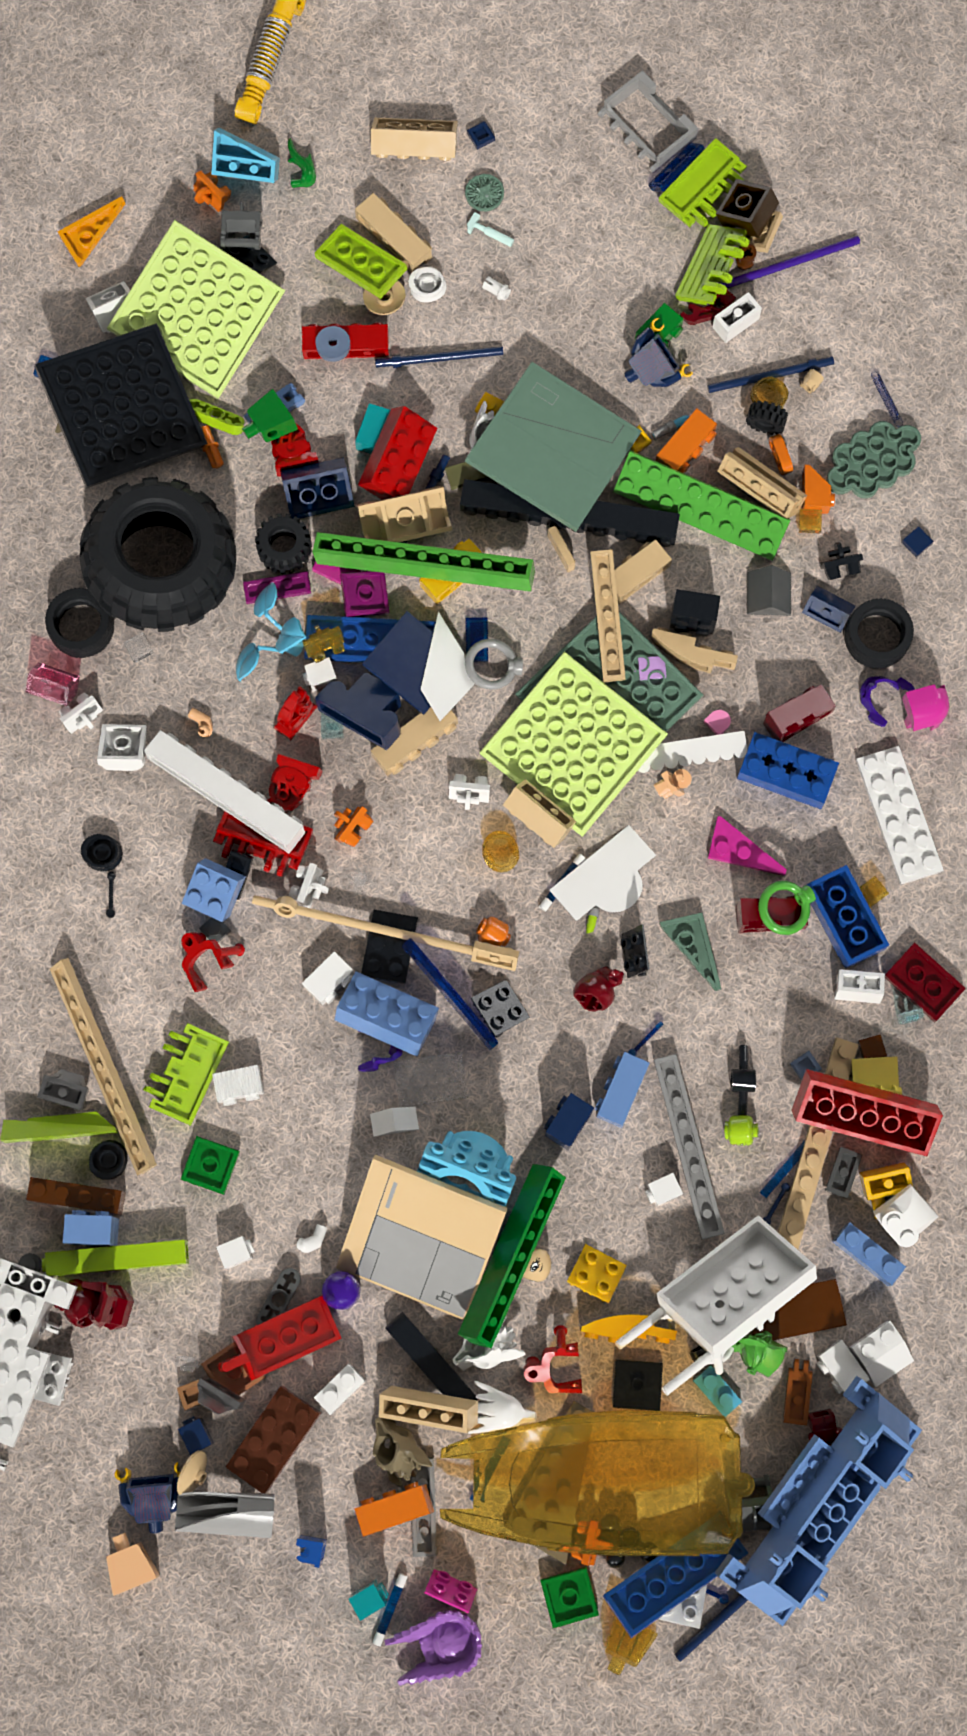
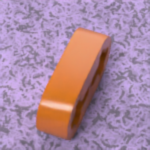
M781 434L769 437V446L780 474L785 475L793 472L792 461Z

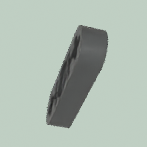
M287 1268L281 1272L256 1318L257 1325L263 1323V1320H261L262 1316L267 1317L270 1310H266L268 1305L274 1310H279V1315L285 1312L301 1282V1275L297 1270ZM293 1272L296 1282L295 1284L290 1283L287 1289L291 1290V1293L288 1294L286 1291L278 1289L279 1284L283 1287L286 1284L287 1280L284 1276L286 1274L290 1275ZM276 1293H282L285 1296V1303L280 1307L275 1306L272 1302V1298ZM273 1313L271 1318L276 1317L277 1314Z

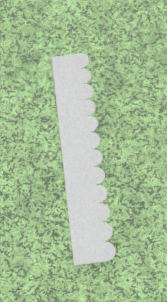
M745 731L661 743L638 771L646 773L649 771L650 765L653 770L659 771L664 767V763L670 769L675 768L678 762L682 766H689L692 760L696 764H702L706 758L710 762H716L720 756L724 760L731 759L733 755L743 758L747 753Z

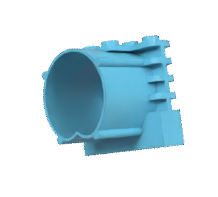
M448 1131L442 1144L428 1142L417 1172L506 1207L516 1181V1176L510 1173L513 1157L511 1155L507 1156L504 1148L495 1139L476 1131H461L455 1134ZM446 1176H460L468 1179L478 1187L481 1193L472 1190L467 1184H456Z

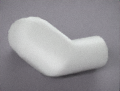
M317 1224L313 1236L305 1239L300 1238L297 1241V1249L303 1253H309L320 1248L327 1227Z

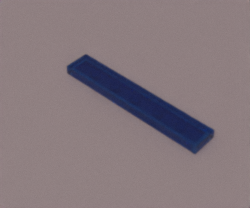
M409 938L402 945L404 950L489 1050L493 1049L498 1044V1040L412 938Z

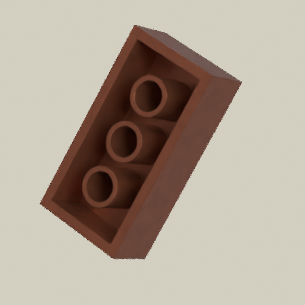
M280 1386L225 1467L259 1492L267 1493L321 1412L284 1386Z

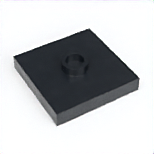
M616 1359L613 1408L660 1411L663 1363Z

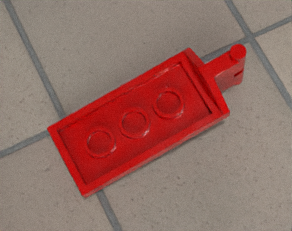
M323 1295L232 1336L237 1355L218 1363V1371L228 1372L242 1365L250 1381L342 1339L327 1303L323 1299Z

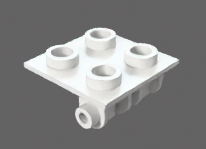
M44 1352L49 1354L50 1358L34 1399L59 1406L61 1401H64V1387H68V1384H65V1382L70 1379V1377H67V1374L69 1375L71 1366H73V1363H71L72 1358Z
M707 1585L667 1612L659 1620L700 1629Z

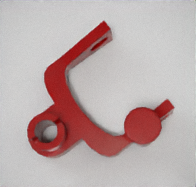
M189 932L184 934L181 939V944L187 953L182 961V968L194 992L204 991L208 988L193 968L196 960L209 949L213 951L221 969L234 966L228 956H242L245 952V948L241 943L221 948L216 940H206V936L203 933Z
M558 1325L554 1328L556 1347L545 1348L542 1352L541 1360L535 1356L526 1359L524 1377L529 1382H544V1386L549 1393H582L581 1379L555 1383L550 1374V1361L552 1357L579 1356L578 1342L566 1344L568 1330L563 1325Z

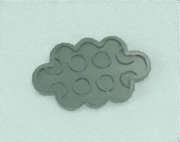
M879 421L870 427L869 432H856L852 436L850 443L839 444L832 454L834 467L826 477V481L831 485V492L845 494L852 490L857 497L868 499L877 493L878 488L887 489L892 487L898 476L904 477L913 471L916 464L913 452L918 449L921 443L919 430L911 425H903L895 429L891 423Z

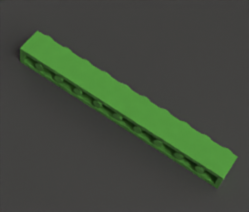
M317 532L312 551L316 563L320 565L530 592L532 591L535 576L533 559Z

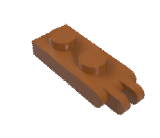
M794 1358L793 1368H788L783 1423L805 1426L808 1424L813 1374L812 1370H808L809 1360H803V1367L799 1369V1359Z

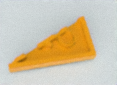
M122 196L57 231L78 267L83 265L126 205Z

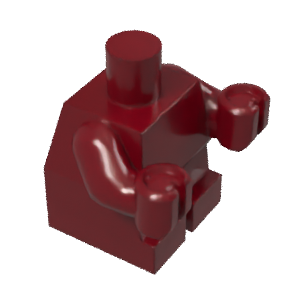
M830 1408L808 1414L809 1425L812 1431L808 1434L809 1441L815 1434L831 1446V1443L835 1441L843 1430L840 1427H836L835 1414Z

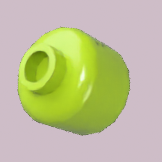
M733 1115L729 1118V1121H725V1139L729 1140L731 1145L749 1146L753 1143L754 1137H758V1124H754L753 1118L749 1115Z

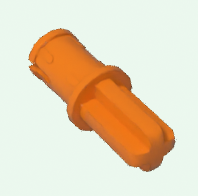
M202 426L201 429L208 443L203 446L202 450L206 452L212 468H220L224 465V462L218 450L219 444L215 442L210 426Z

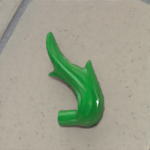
M289 138L288 150L291 158L288 162L296 164L302 170L301 179H292L291 187H311L316 181V170L311 153L308 157L300 155L295 149L292 139Z

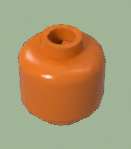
M493 916L487 919L483 918L476 930L479 942H487L500 947L501 945L505 947L511 938V935L508 934L509 925Z

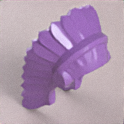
M457 1610L437 1612L435 1616L429 1617L425 1622L418 1623L417 1626H411L409 1630H404L394 1634L393 1638L384 1640L385 1645L411 1643L419 1640L420 1648L425 1656V1662L417 1664L415 1668L398 1679L397 1682L400 1686L406 1683L411 1685L417 1682L421 1683L424 1680L430 1682L443 1677L450 1679L454 1675L461 1677L464 1672H470L477 1665L478 1658H481L482 1644L478 1625L466 1613L462 1614Z

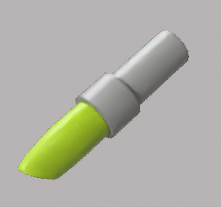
M594 906L588 911L587 934L595 929L600 912L598 906Z

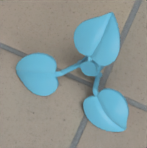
M273 582L258 595L254 604V614L257 617H261L264 614L281 631V634L276 642V647L260 645L256 647L254 643H250L242 650L236 664V675L240 682L256 667L260 650L274 651L281 654L285 651L296 657L302 652L304 647L302 640L306 636L297 618H290L282 627L269 614V610L274 607L277 598V589Z

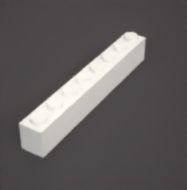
M160 730L144 750L147 759L288 854L305 834L303 822L294 815L292 817L288 816L281 806L276 803L274 805L270 804L263 794L252 792L245 782L234 780L224 768L219 770L213 766L214 763L206 756L201 758L191 746L180 744L178 738L173 734H165Z

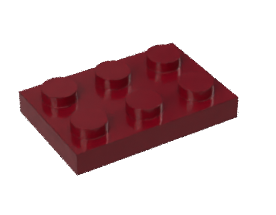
M915 942L885 974V979L934 1023L966 989Z

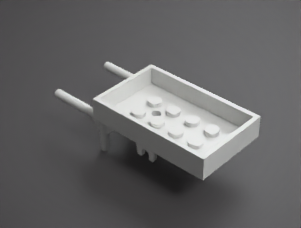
M758 1215L657 1293L660 1308L615 1341V1344L621 1350L660 1319H667L670 1330H675L678 1324L695 1340L706 1353L661 1388L664 1394L668 1396L707 1364H714L715 1373L721 1375L723 1373L722 1358L726 1351L754 1328L761 1331L766 1320L770 1323L774 1321L775 1312L817 1279L816 1265Z

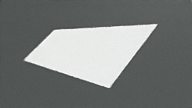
M438 611L421 691L439 721H441L475 683L469 678L465 669L466 655Z

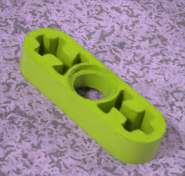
M189 399L199 422L232 435H239L243 432L242 428L245 421L241 416L199 399Z

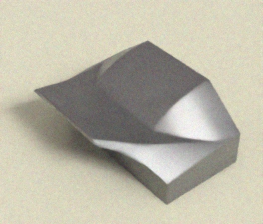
M61 1069L53 1075H44L37 1097L82 1111L89 1088L86 1086L85 1076Z
M208 1376L200 1378L197 1383L199 1390L198 1403L217 1415L226 1411L241 1409L246 1402V1399Z

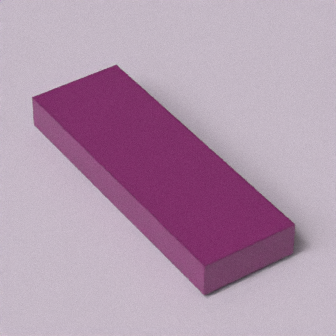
M308 571L243 582L246 604L255 603L258 595L271 582L275 584L277 589L276 599L311 594Z

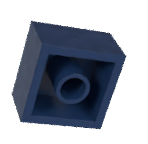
M572 1093L568 1097L565 1095L562 1097L556 1108L559 1112L555 1117L551 1115L544 1126L546 1130L545 1136L567 1151L594 1110L593 1106Z

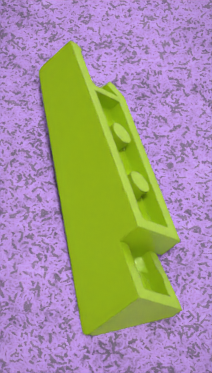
M95 1111L27 1118V1121L3 1120L0 1139L4 1143L33 1142L118 1133V1129Z

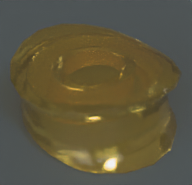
M770 376L757 381L752 387L750 399L752 402L761 401L764 403V401H768L769 404L772 402L775 403V406H782L781 409H783L789 393L786 385L781 380Z
M498 830L491 832L485 838L482 855L485 863L493 871L507 872L517 864L519 849L515 839L509 833Z

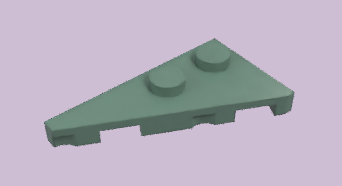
M703 913L660 922L661 929L714 991L721 990Z

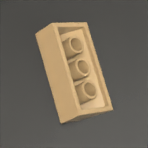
M374 117L371 127V154L376 155L378 158H387L389 155H395L400 159L418 156V159L428 160L430 157H439V160L443 161L451 160L456 155L458 121Z

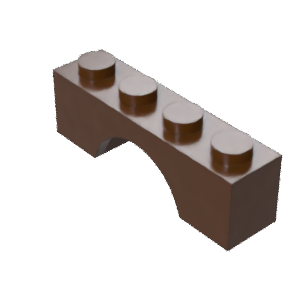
M30 1177L26 1200L122 1215L126 1192Z

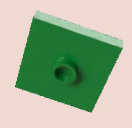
M196 1136L180 1180L225 1195L240 1151Z
M586 1566L540 1579L553 1628L599 1616Z

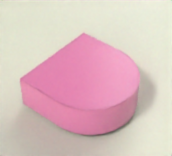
M715 710L703 722L716 735L727 731L731 718L726 711Z

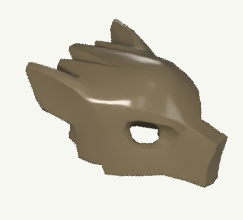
M380 1417L375 1419L376 1439L373 1447V1456H375L376 1465L381 1467L383 1471H387L389 1481L397 1486H402V1477L409 1481L410 1476H417L416 1468L421 1470V1466H433L407 1428L396 1426L395 1421ZM387 1439H390L389 1448H386L384 1445Z

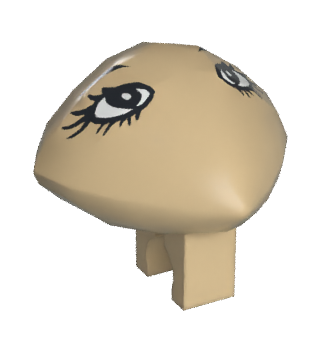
M535 1248L523 1278L533 1282H541L548 1277L551 1271V1258L546 1250Z

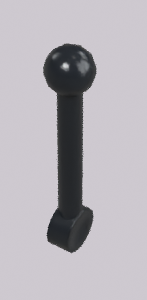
M112 871L107 874L109 879V909L106 911V916L108 918L115 916V911L113 910V881L116 874Z

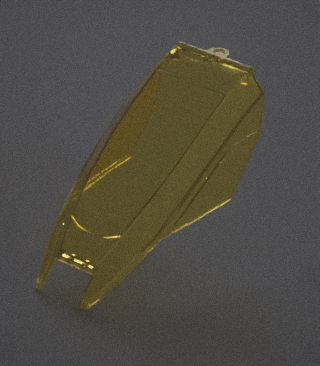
M617 1410L547 1418L546 1421L482 1433L442 1448L440 1458L474 1459L473 1509H440L441 1519L480 1534L546 1547L547 1550L566 1553L614 1556H700V1554H728L736 1539L741 1537L743 1533L742 1497L750 1496L755 1487L752 1476L741 1472L739 1434L733 1431L725 1416L699 1414L697 1412Z

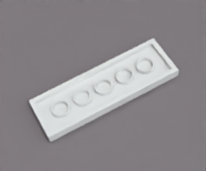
M896 746L857 758L856 763L899 884L902 885L943 872L941 861L900 747Z

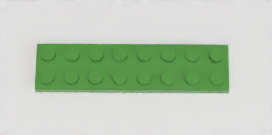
M633 451L629 452L613 491L654 510L680 514L679 521L772 561L791 519H786L773 511Z

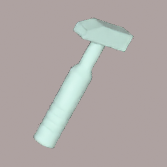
M474 212L467 223V233L471 234L473 229L477 228L483 231L485 235L509 247L512 246L514 243L513 238L489 226L485 227L479 224L480 214Z

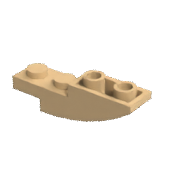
M653 628L651 640L675 660L710 674L713 666L735 669L738 655H733V652L728 650H721L719 652L705 645L696 647V638L692 637L689 633L680 632L677 634L672 633L666 628Z

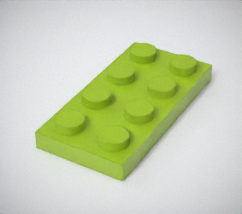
M340 224L314 253L316 259L380 299L407 270V265L343 224Z

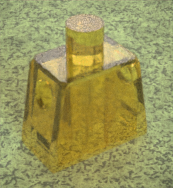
M613 1614L604 1648L606 1653L613 1656L607 1669L617 1675H621L626 1663L637 1667L658 1633L647 1627L631 1638L616 1615Z

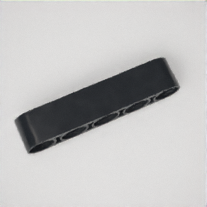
M403 1312L385 1327L443 1395L479 1400L475 1398L476 1395Z

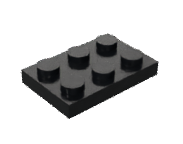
M374 909L371 922L416 933L418 917ZM369 931L361 974L373 979L406 984L414 942Z

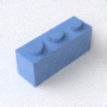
M624 1052L622 1057L617 1056L613 1068L616 1069L613 1078L608 1077L604 1089L607 1090L604 1099L599 1098L595 1110L598 1111L597 1118L620 1128L623 1127L650 1064L649 1062Z
M850 1222L845 1224L832 1241L887 1286H892L906 1268L905 1265Z

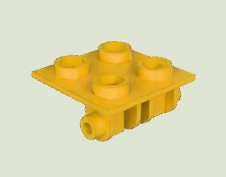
M585 1244L567 1282L571 1286L574 1285L582 1289L583 1292L601 1299L602 1302L609 1303L627 1265Z

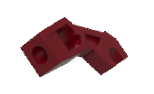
M727 290L724 295L717 294L714 304H710V306L702 308L690 303L689 310L693 313L687 315L683 311L680 316L689 325L714 320L718 313L736 301V297ZM720 303V304H722L724 307H722V309H720V308H717L716 306Z

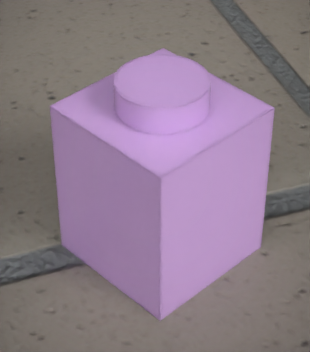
M658 656L647 657L650 661V666L644 672L641 670L647 667V660L643 657L638 658L640 680H648L649 673L654 670L663 672L666 678V666L661 658ZM657 672L653 673L650 676V679L663 678V676Z

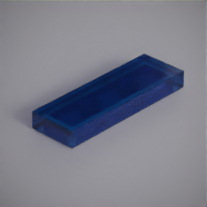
M689 143L649 183L650 189L656 192H664L705 149L703 144Z

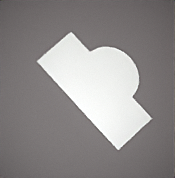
M628 825L553 886L550 892L576 921L594 906H598L607 912L624 911L634 905L641 895L642 879L638 870L654 858L656 854Z

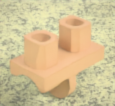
M685 769L676 770L674 774L665 771L661 774L663 779L655 783L654 787L659 796H663L665 799L672 795L680 797L685 794L682 789L687 788L691 784L692 776Z

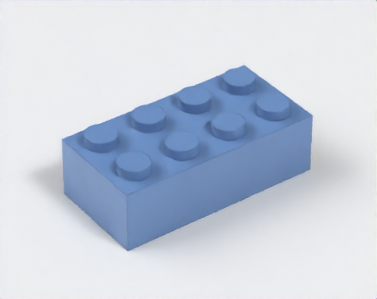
M355 971L336 1008L334 1020L418 1057L436 1021L439 1008Z

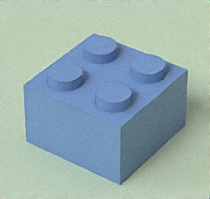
M205 858L197 863L181 904L223 922L230 917L246 876Z
M72 1210V1215L65 1214L63 1243L83 1246H117L119 1218L113 1217L112 1213L106 1211H95V1215H90V1212Z

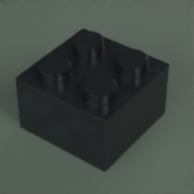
M676 589L670 628H674L676 632L686 633L687 631H694L700 636L713 634L718 617L720 596Z

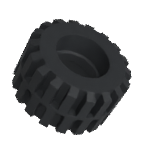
M277 514V518H273V516L268 517L269 521L261 523L262 529L258 528L256 531L257 536H255L256 549L261 562L264 563L267 569L271 567L272 572L275 573L280 570L281 574H286V570H290L291 574L295 572L294 568L296 567L300 570L303 568L302 563L306 564L308 562V556H311L312 552L311 539L306 525L303 522L300 523L299 518L296 516L292 519L291 514H286L285 517H282V514ZM287 535L296 540L294 547L286 552H277L271 548L273 541L280 536Z

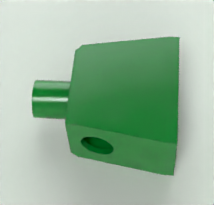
M272 389L247 410L251 423L244 426L242 431L248 440L259 433L265 442H270L294 432L298 428L294 418L274 389Z

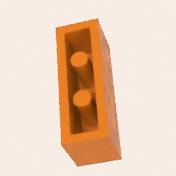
M696 408L656 455L655 461L685 473L690 467L689 462L692 458L697 459L703 452L702 447L706 442L711 443L717 435L715 432L717 423Z
M417 1481L404 1486L405 1491L397 1493L396 1489L383 1493V1499L375 1501L374 1497L360 1501L361 1506L354 1509L363 1537L435 1512L426 1484L419 1486Z

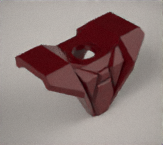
M83 1281L81 1287L101 1292L97 1309L93 1315L88 1314L87 1318L99 1328L105 1326L113 1330L126 1327L134 1303L133 1297L121 1285H108L107 1282Z

